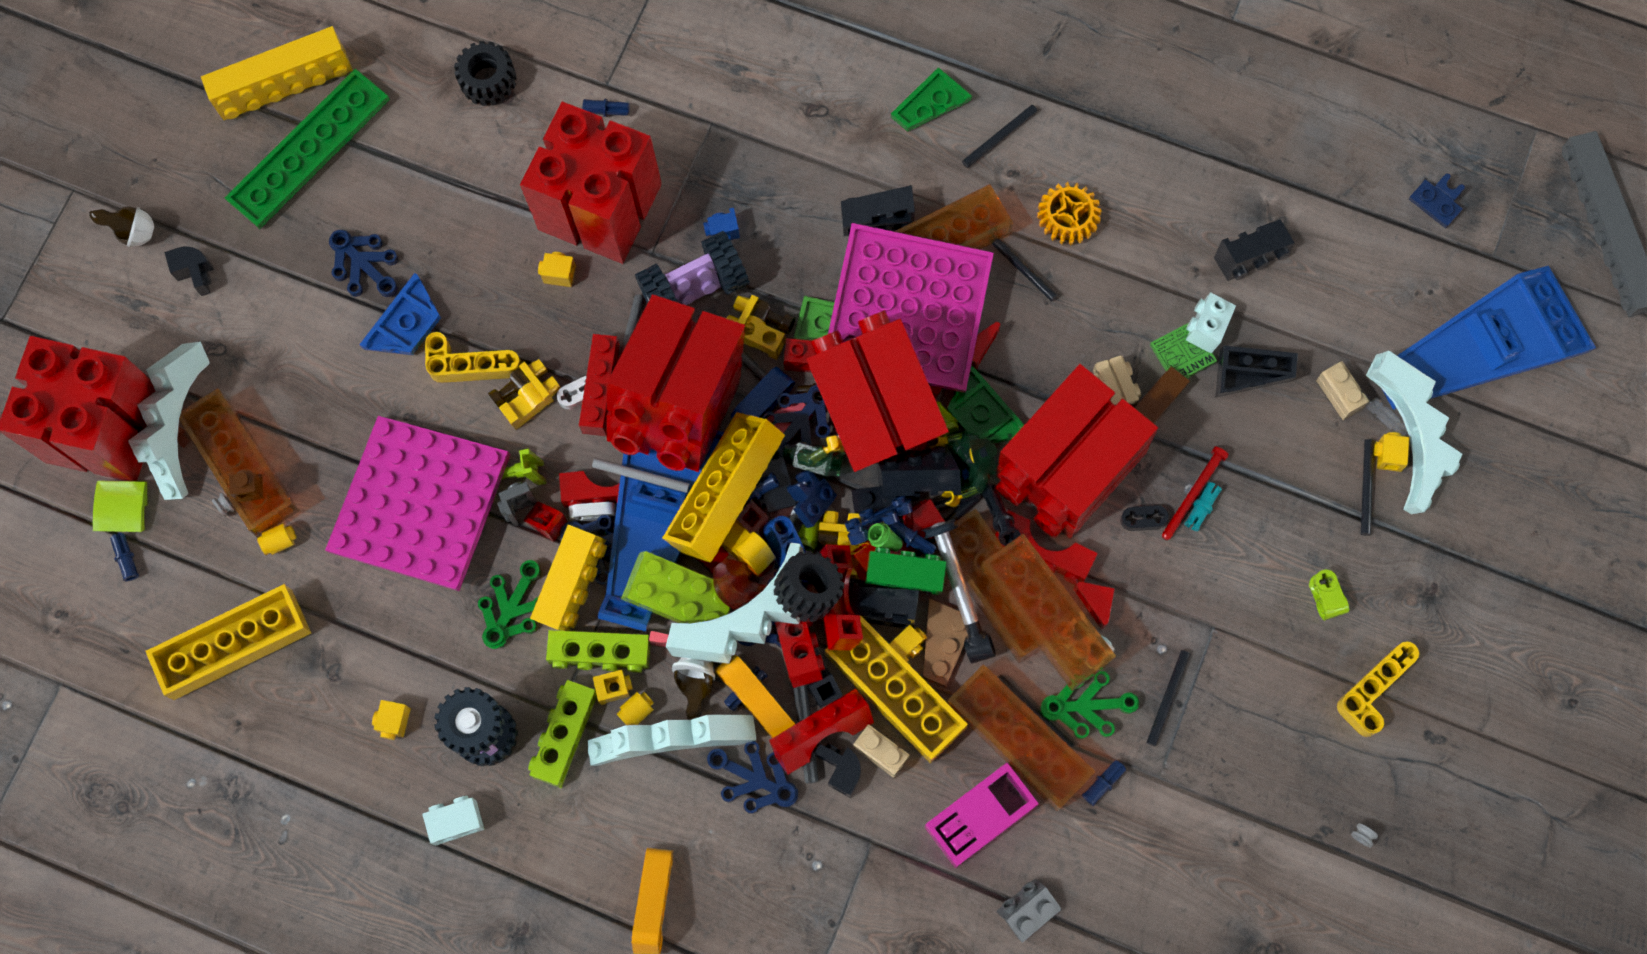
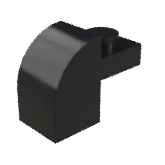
M183 246L164 252L169 271L177 281L191 277L194 288L201 296L211 294L209 285L212 282L208 272L214 270V268L201 251L193 247Z
M815 648L816 655H820L818 648ZM803 653L798 658H804L808 653ZM824 660L825 669L821 670L823 680L806 684L820 708L843 697Z
M827 743L825 747L820 744L815 752L816 757L836 767L828 782V786L851 798L861 776L858 757L848 747L842 756L839 754L840 750L833 745Z

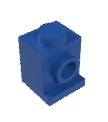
M729 208L730 213H716L712 217L707 218L708 222L703 223L706 237L724 231L729 240L740 238L734 208Z

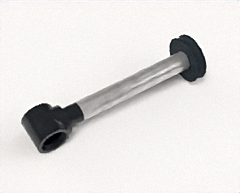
M956 519L936 523L921 531L926 533L924 538L935 536L942 560L946 561L945 569L968 635L964 640L966 653L970 663L974 664L996 657V651L990 634L986 630L982 631L949 534V531L959 527L954 525Z

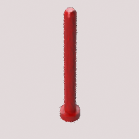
M1214 446L1211 454L1213 456L1163 531L1162 538L1168 541L1171 539L1221 460L1226 461L1229 454L1224 449Z

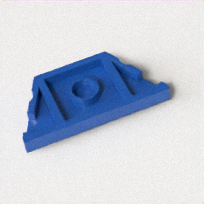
M416 273L413 274L359 344L362 349L413 355L439 322L441 317Z

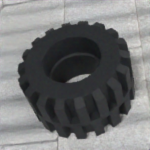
M479 41V45L472 43L469 49L465 47L462 50L463 55L459 54L457 56L458 63L454 65L455 77L462 93L475 104L481 102L482 106H487V103L496 105L498 100L503 102L505 100L504 96L512 94L511 88L515 89V80H517L509 53L506 50L504 51L501 45L495 46V43L491 41L488 44H485V41ZM489 67L497 69L496 73L488 79L479 80L474 78L481 69Z
M801 551L795 556L790 557L774 581V586L776 587L773 591L774 595L778 596L776 599L778 605L782 604V610L785 613L787 611L790 612V617L794 619L800 617V621L806 622L809 618L811 622H814L818 618H824L839 601L844 588V582L841 581L843 575L837 571L839 567L836 563L833 565L830 562L832 559L822 557V553L819 552L813 554L812 551H806L803 554ZM799 579L813 584L818 593L806 590Z

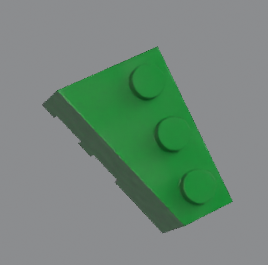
M876 547L875 551L869 552L865 583L928 591L931 594L938 595L943 591L946 561H940L941 556L926 554L925 558L915 557L916 553L901 551L900 555L890 554V549Z

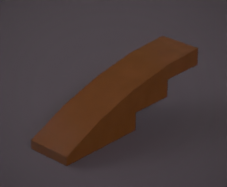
M1171 366L1136 405L1135 409L1155 424L1190 383V380Z

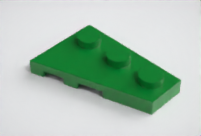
M938 67L891 113V118L909 132L971 101L972 95Z

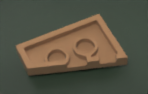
M929 599L923 678L946 688L963 649L965 637L968 635L960 611L932 599Z

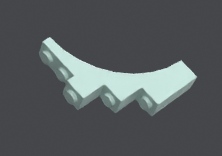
M201 342L182 344L146 369L156 392L137 405L147 427L131 438L129 443L138 462H147L164 500L183 499L188 495L178 458L177 436L179 418L188 390L198 374L210 364Z
M1386 351L1375 356L1366 376L1382 388L1393 401L1403 418L1413 454V476L1410 493L1403 510L1410 514L1422 513L1430 507L1432 503L1431 497L1442 482L1441 477L1453 475L1458 470L1462 453L1439 439L1446 431L1449 417L1426 403L1433 394L1432 389L1436 381L1392 352Z
M790 543L786 558L776 576L748 604L728 615L710 621L692 624L672 623L666 643V648L670 654L675 657L730 664L731 656L736 653V640L764 644L766 635L769 636L771 632V621L799 624L800 617L796 619L790 617L791 613L788 611L785 613L782 610L783 605H778L776 601L778 596L774 595L773 590L776 587L774 586V581L789 558L801 551L805 554L801 544Z
M705 715L692 720H665L653 725H626L611 730L610 734L588 740L590 766H599L626 758L673 750L742 745L756 740L753 715Z

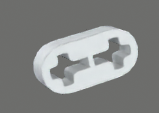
M586 376L559 389L557 400L562 408L570 410L582 405ZM569 393L570 395H573L571 397L572 401L568 402L567 400H564V394Z
M612 502L575 504L568 507L569 520L571 521L597 520L601 515H607L611 518L616 517L615 503Z

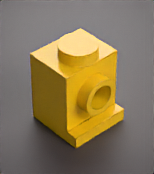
M909 625L889 645L909 664L908 657L910 656L913 659L923 650L921 645L927 637L918 627L914 629Z
M623 670L593 677L598 702L601 705L630 697L629 691L633 690L630 675L625 676ZM618 684L619 690L612 692L611 686Z

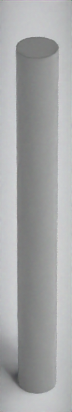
M597 458L593 460L592 467L685 493H688L690 483Z

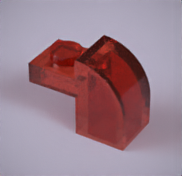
M749 500L744 505L742 512L738 515L735 522L750 534L755 532L769 546L763 533L764 525L768 522L767 519L769 517L753 500Z
M725 558L713 568L715 591L721 601L730 608L737 609L744 603L748 604L767 587L766 585L748 581L747 563Z

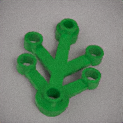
M527 560L521 564L520 574L522 577L509 601L505 592V579L501 575L491 577L490 586L495 591L501 611V616L497 623L492 612L494 602L491 598L484 596L478 601V607L483 613L487 626L483 632L482 639L484 644L490 649L503 647L509 637L524 632L526 634H533L537 630L536 622L530 618L524 619L521 624L507 627L510 619L533 612L539 598L538 596L534 601L519 605L531 581L537 580L541 574L539 565L533 560ZM530 568L535 569V574L532 576L527 575V571ZM497 579L502 580V584L499 587L494 586V581ZM484 601L490 602L488 608H482V603ZM528 622L533 623V628L530 630L525 629V625ZM498 633L500 635L499 639L492 641V635Z
M1099 671L1095 674L1093 682L1077 701L1066 702L1075 689L1081 688L1084 684L1083 675L1073 673L1069 677L1068 684L1057 696L1050 695L1042 701L1041 712L1048 720H1060L1073 731L1076 738L1084 739L1089 734L1088 725L1078 723L1067 713L1078 712L1099 730L1101 736L1107 738L1115 731L1113 723L1102 720L1093 711L1120 709L1125 714H1132L1139 707V699L1133 693H1125L1120 698L1091 700L1099 689L1105 687L1110 680L1108 673ZM1103 675L1106 678V682L1099 683L1097 676ZM1072 678H1080L1081 684H1073ZM1125 699H1132L1134 705L1128 707L1125 704ZM1051 703L1057 704L1058 711L1052 712L1049 709V705ZM1104 725L1110 726L1111 732L1109 734L1103 732L1102 727ZM1084 727L1086 734L1079 735L1077 728Z

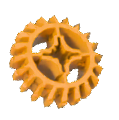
M1067 182L1064 188L1058 183L1055 190L1050 188L1047 192L1048 195L1044 194L1042 196V202L1038 205L1039 212L1037 213V218L1040 219L1039 226L1046 227L1044 234L1052 233V241L1058 237L1060 238V244L1068 240L1071 246L1074 243V239L1078 243H1082L1083 237L1089 239L1091 232L1095 233L1097 231V225L1101 221L1099 215H1101L1102 211L1101 208H1098L1099 200H1093L1094 192L1087 194V186L1081 190L1078 189V182L1074 187H1070L1069 182ZM1060 202V209L1056 210V213L1051 214L1050 209L1052 206ZM1065 211L1070 212V214L1073 213V216L1069 215V213L1065 214ZM1087 213V221L1079 226L1078 218Z

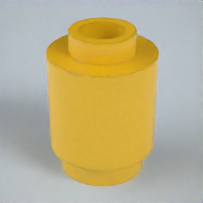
M282 523L263 532L262 536L257 538V541L265 555L270 553L274 555L295 545L294 539L297 536L291 525L286 526L285 523Z
M636 692L619 707L621 710L616 714L626 725H638L653 711L651 706L654 702L645 692L641 695Z

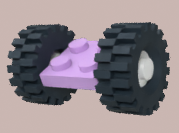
M721 231L701 241L704 256L665 275L658 264H654L636 273L635 278L647 304L652 294L688 305L706 294L713 293L720 287L729 295L749 285L750 282L746 270L727 234Z
M464 687L462 691L460 689L454 690L452 696L446 695L444 697L446 701L443 704L439 703L437 708L440 711L435 713L434 717L437 720V724H434L435 730L438 732L437 736L444 745L457 754L459 753L468 762L478 766H493L497 761L499 763L504 761L503 757L509 756L512 753V746L515 747L517 743L515 741V736H518V731L515 728L517 725L512 715L504 707L498 705L497 701L488 693L478 688Z

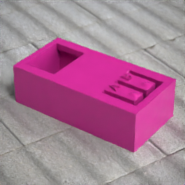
M1005 763L927 822L925 829L956 869L1036 808L1039 803L1010 765ZM1004 774L1026 801V804L1011 816L1008 815L988 788V786ZM955 812L958 815L940 828L944 836L948 838L964 825L967 826L964 831L949 841L953 848L957 851L974 837L977 839V841L957 856L954 855L935 829V827Z

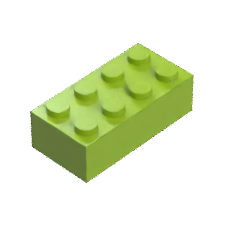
M644 551L640 552L621 599L677 623L692 624L710 621L727 615L737 589Z

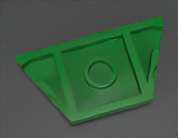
M971 364L966 392L955 391L947 410L958 421V425L977 447L1011 440L1024 424Z

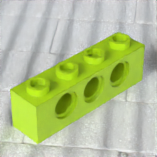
M549 630L546 661L556 669H567L568 665L577 666V669L592 670V667L595 666L602 667L604 671H617V668H627L628 672L639 673L642 672V669H649L651 644L649 642V635ZM575 645L580 647V651L576 656H568L570 647ZM604 647L605 652L603 656L599 658L593 657L592 653L595 648ZM622 648L630 649V654L625 659L617 657L618 651Z
M569 680L566 681L565 686L561 685L556 697L559 700L556 709L552 708L549 713L547 723L550 724L546 733L542 732L538 741L540 749L537 756L532 757L528 770L531 771L529 775L532 778L562 788L597 699L596 690ZM569 704L577 705V711L573 715L565 714V709ZM561 727H566L568 729L567 736L563 739H557V730ZM557 751V761L547 763L546 757L548 753Z

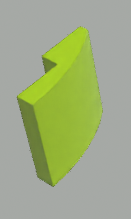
M97 481L93 504V531H145L144 506L148 505L147 481Z

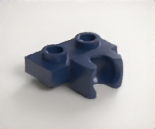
M1446 173L1436 186H1433L1425 179L1409 197L1412 203L1445 229L1462 211L1463 208L1454 201L1465 189L1463 184H1460L1456 189L1448 188L1447 182L1451 177L1449 173Z
M804 471L796 475L799 483L787 486V491L795 502L799 501L793 510L806 528L814 527L835 500L837 494L824 477L817 479L812 471Z

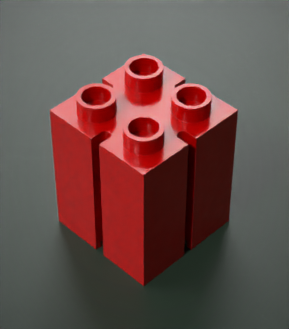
M562 101L543 137L546 149L538 147L520 183V187L539 231L576 246L579 243L578 239L580 237L584 249L623 264L641 228L638 216L640 219L645 220L662 185L651 136L611 120L605 128L601 116Z
M652 294L607 382V410L609 411L607 414V441L611 442L615 449L627 455H635L638 452L649 455L651 450L654 449L657 451L659 462L666 468L675 471L687 468L699 472L740 384L745 325L702 311L696 323L692 320L695 308Z
M886 310L858 321L862 335L844 342L840 331L837 330L811 341L816 355L806 358L854 472L896 455V447L903 445L905 450H908L949 432L901 318L890 322Z
M30 336L15 379L23 384L25 388L11 387L0 419V432L44 463L82 472L89 470L96 475L123 481H137L143 462H138L129 440L137 435L138 431H142L147 427L137 405L156 392L151 379L125 356L81 347V350H78L71 344Z
M1079 364L1000 451L996 477L1001 480L996 485L998 492L1015 506H1018L1023 500L1028 504L1033 503L1038 511V514L1033 518L1035 523L1053 538H1056L1063 532L1071 539L1147 454L1152 443L1151 441L1158 430L1155 424L1123 398L1117 405H1114L1110 400L1116 392L1082 364Z

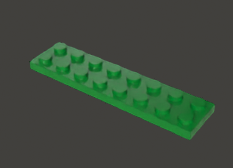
M354 69L224 197L225 200L260 230L390 98L357 69Z

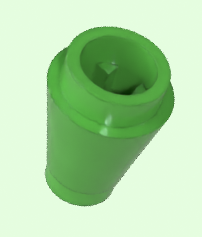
M876 523L868 531V540L872 546L890 549L894 552L901 549L902 539L887 524Z

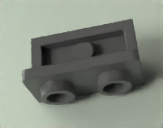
M527 482L514 483L507 490L498 493L501 499L500 502H497L500 512L506 521H511L515 527L519 526L515 512L537 503Z
M1037 879L1026 883L1015 896L1007 899L1002 904V907L997 910V913L1023 943L1062 909L1048 889Z

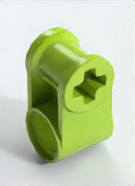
M1325 569L1311 577L1309 588L1316 602L1317 611L1323 620L1349 612L1348 601L1334 572ZM1319 581H1326L1327 585H1321Z

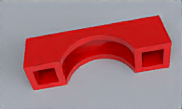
M593 334L579 419V427L582 434L607 435V414L609 412L607 410V382L618 362L620 344L617 336Z
M584 471L559 473L561 502L564 508L575 504L614 503L618 501L620 483L611 487H602L591 482Z
M931 499L920 501L912 507L913 511L911 513L903 515L904 525L914 531L918 530V535L923 538L926 536V533L921 530L936 523L945 522ZM870 541L864 542L851 552L853 568L862 581L866 580L869 552L875 551L876 548L871 545ZM903 542L899 551L894 552L890 550V554L900 555L901 551L915 552L917 550L912 546L907 548Z
M1010 510L1007 511V513L1013 516L1014 526L1019 529L1021 538L1012 546H1004L999 541V533L996 532L994 542L997 543L1000 549L1010 552V550L1017 552L1021 559L1030 563L1035 561L1041 564V568L1049 573L1054 574L1057 572L1064 575V579L1072 584L1085 581L1098 553L1076 542L1062 551L1046 550L1033 539L1030 531V520Z
M826 544L820 553H822V557L832 559L830 562L833 565L836 563L839 567L837 571L843 575L841 581L844 582L841 598L824 617L828 650L852 651L863 640L860 615L853 613L849 603L848 587L853 570L850 545Z
M855 688L843 697L773 737L769 742L776 759L789 775L810 762L815 746L826 736L841 731L855 735L865 729L868 724H873L874 720L868 703Z

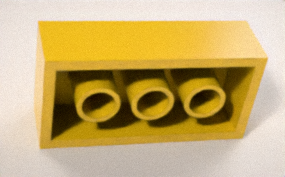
M571 525L567 526L530 619L562 631H570L571 628L576 626L579 619V614H577L579 607L584 605L588 597V591L586 590L589 582H593L597 575V562L599 558H603L606 552V539Z

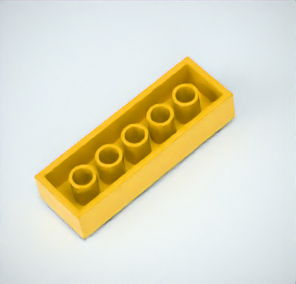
M333 26L200 77L209 101L224 121L234 119L247 111L257 110L268 103L278 102L286 96L299 94L304 89L312 86L322 85L330 79L343 77L353 71L337 33Z
M736 412L662 539L683 554L711 563L738 515L742 512L746 501L754 491L760 477L767 469L785 434L767 419Z
M283 584L145 652L163 695L176 700L312 633L293 590Z
M860 616L863 640L852 651L828 650L827 647L825 649V656L931 764L967 728L968 724Z

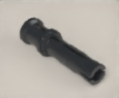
M994 484L983 486L981 494L992 514V525L995 531L999 533L1000 543L1004 546L1016 544L1021 538V533L1014 526L1013 516L1007 513Z

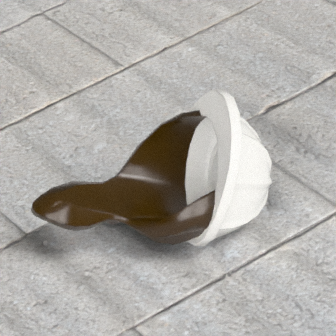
M127 206L115 213L104 209L89 212V216L94 223L101 226H109L116 239L129 247L143 245L152 237L154 230L153 220L149 214L139 207Z
M681 657L677 663L672 665V671L678 689L688 701L686 707L687 720L701 717L702 700L711 692L713 681H715L714 668L711 661Z

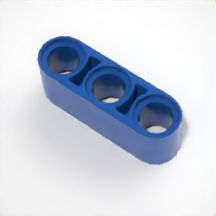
M774 367L737 405L731 414V418L733 419L736 412L762 418L764 413L771 412L778 405L777 398L781 393H789L792 390L795 381L780 368ZM785 395L780 398V402L786 397Z
M778 516L764 525V536L776 557L775 559L779 567L782 566L786 558V546L789 547L790 543L801 544L804 553L806 552L792 521L788 517ZM775 524L781 528V534L776 531ZM802 580V585L808 583V581Z

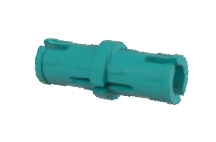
M1207 483L1201 497L1195 500L1193 504L1194 509L1184 523L1188 528L1193 524L1191 528L1193 531H1199L1207 514L1212 512L1213 503L1222 491L1219 486L1214 488L1215 483Z

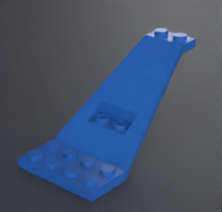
M1548 265L1515 275L1397 356L1436 381L1432 389L1433 394L1430 398L1432 399L1591 352L1596 347ZM1384 392V394H1385V396H1386L1388 402L1390 403L1392 409H1393V410L1397 409L1396 406H1395V404L1393 403V401H1392V400L1389 398V396Z
M717 432L699 472L687 468L681 471L666 468L659 462L657 451L654 449L651 450L649 455L640 452L635 455L623 453L622 465L690 483L689 493L724 432ZM621 475L607 590L598 612V619L642 631L647 630L653 612L626 602L621 597L640 552L647 551L675 564L677 563L681 552L662 539L688 493Z

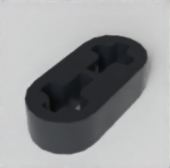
M1159 505L1136 506L1125 509L1121 515L1120 522L1123 528L1128 531L1157 530L1165 526L1169 515L1167 510ZM1154 512H1157L1158 516L1163 518L1160 519L1159 523H1156L1155 519H1147L1146 517H1152ZM1130 513L1133 514L1134 518L1142 517V519L1136 520L1134 525L1129 520H1126Z

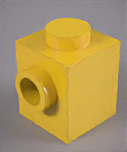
M545 253L543 261L540 260L538 274L541 276L544 284L572 287L576 264L573 257L566 256L564 253Z
M1389 432L1384 434L1378 442L1376 441L1374 456H1377V469L1402 472L1408 465L1409 437L1401 436L1397 432Z
M381 700L379 709L374 712L372 718L373 730L381 733L380 737L384 739L395 740L396 736L404 738L411 708L405 704Z

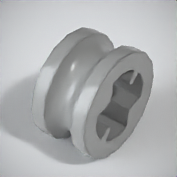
M220 493V497L218 499L213 498L212 502L218 511L226 517L227 512H233L235 508L224 493Z
M1358 823L1356 826L1357 831H1353L1351 836L1359 843L1371 848L1373 846L1372 840H1376L1378 835L1367 826Z

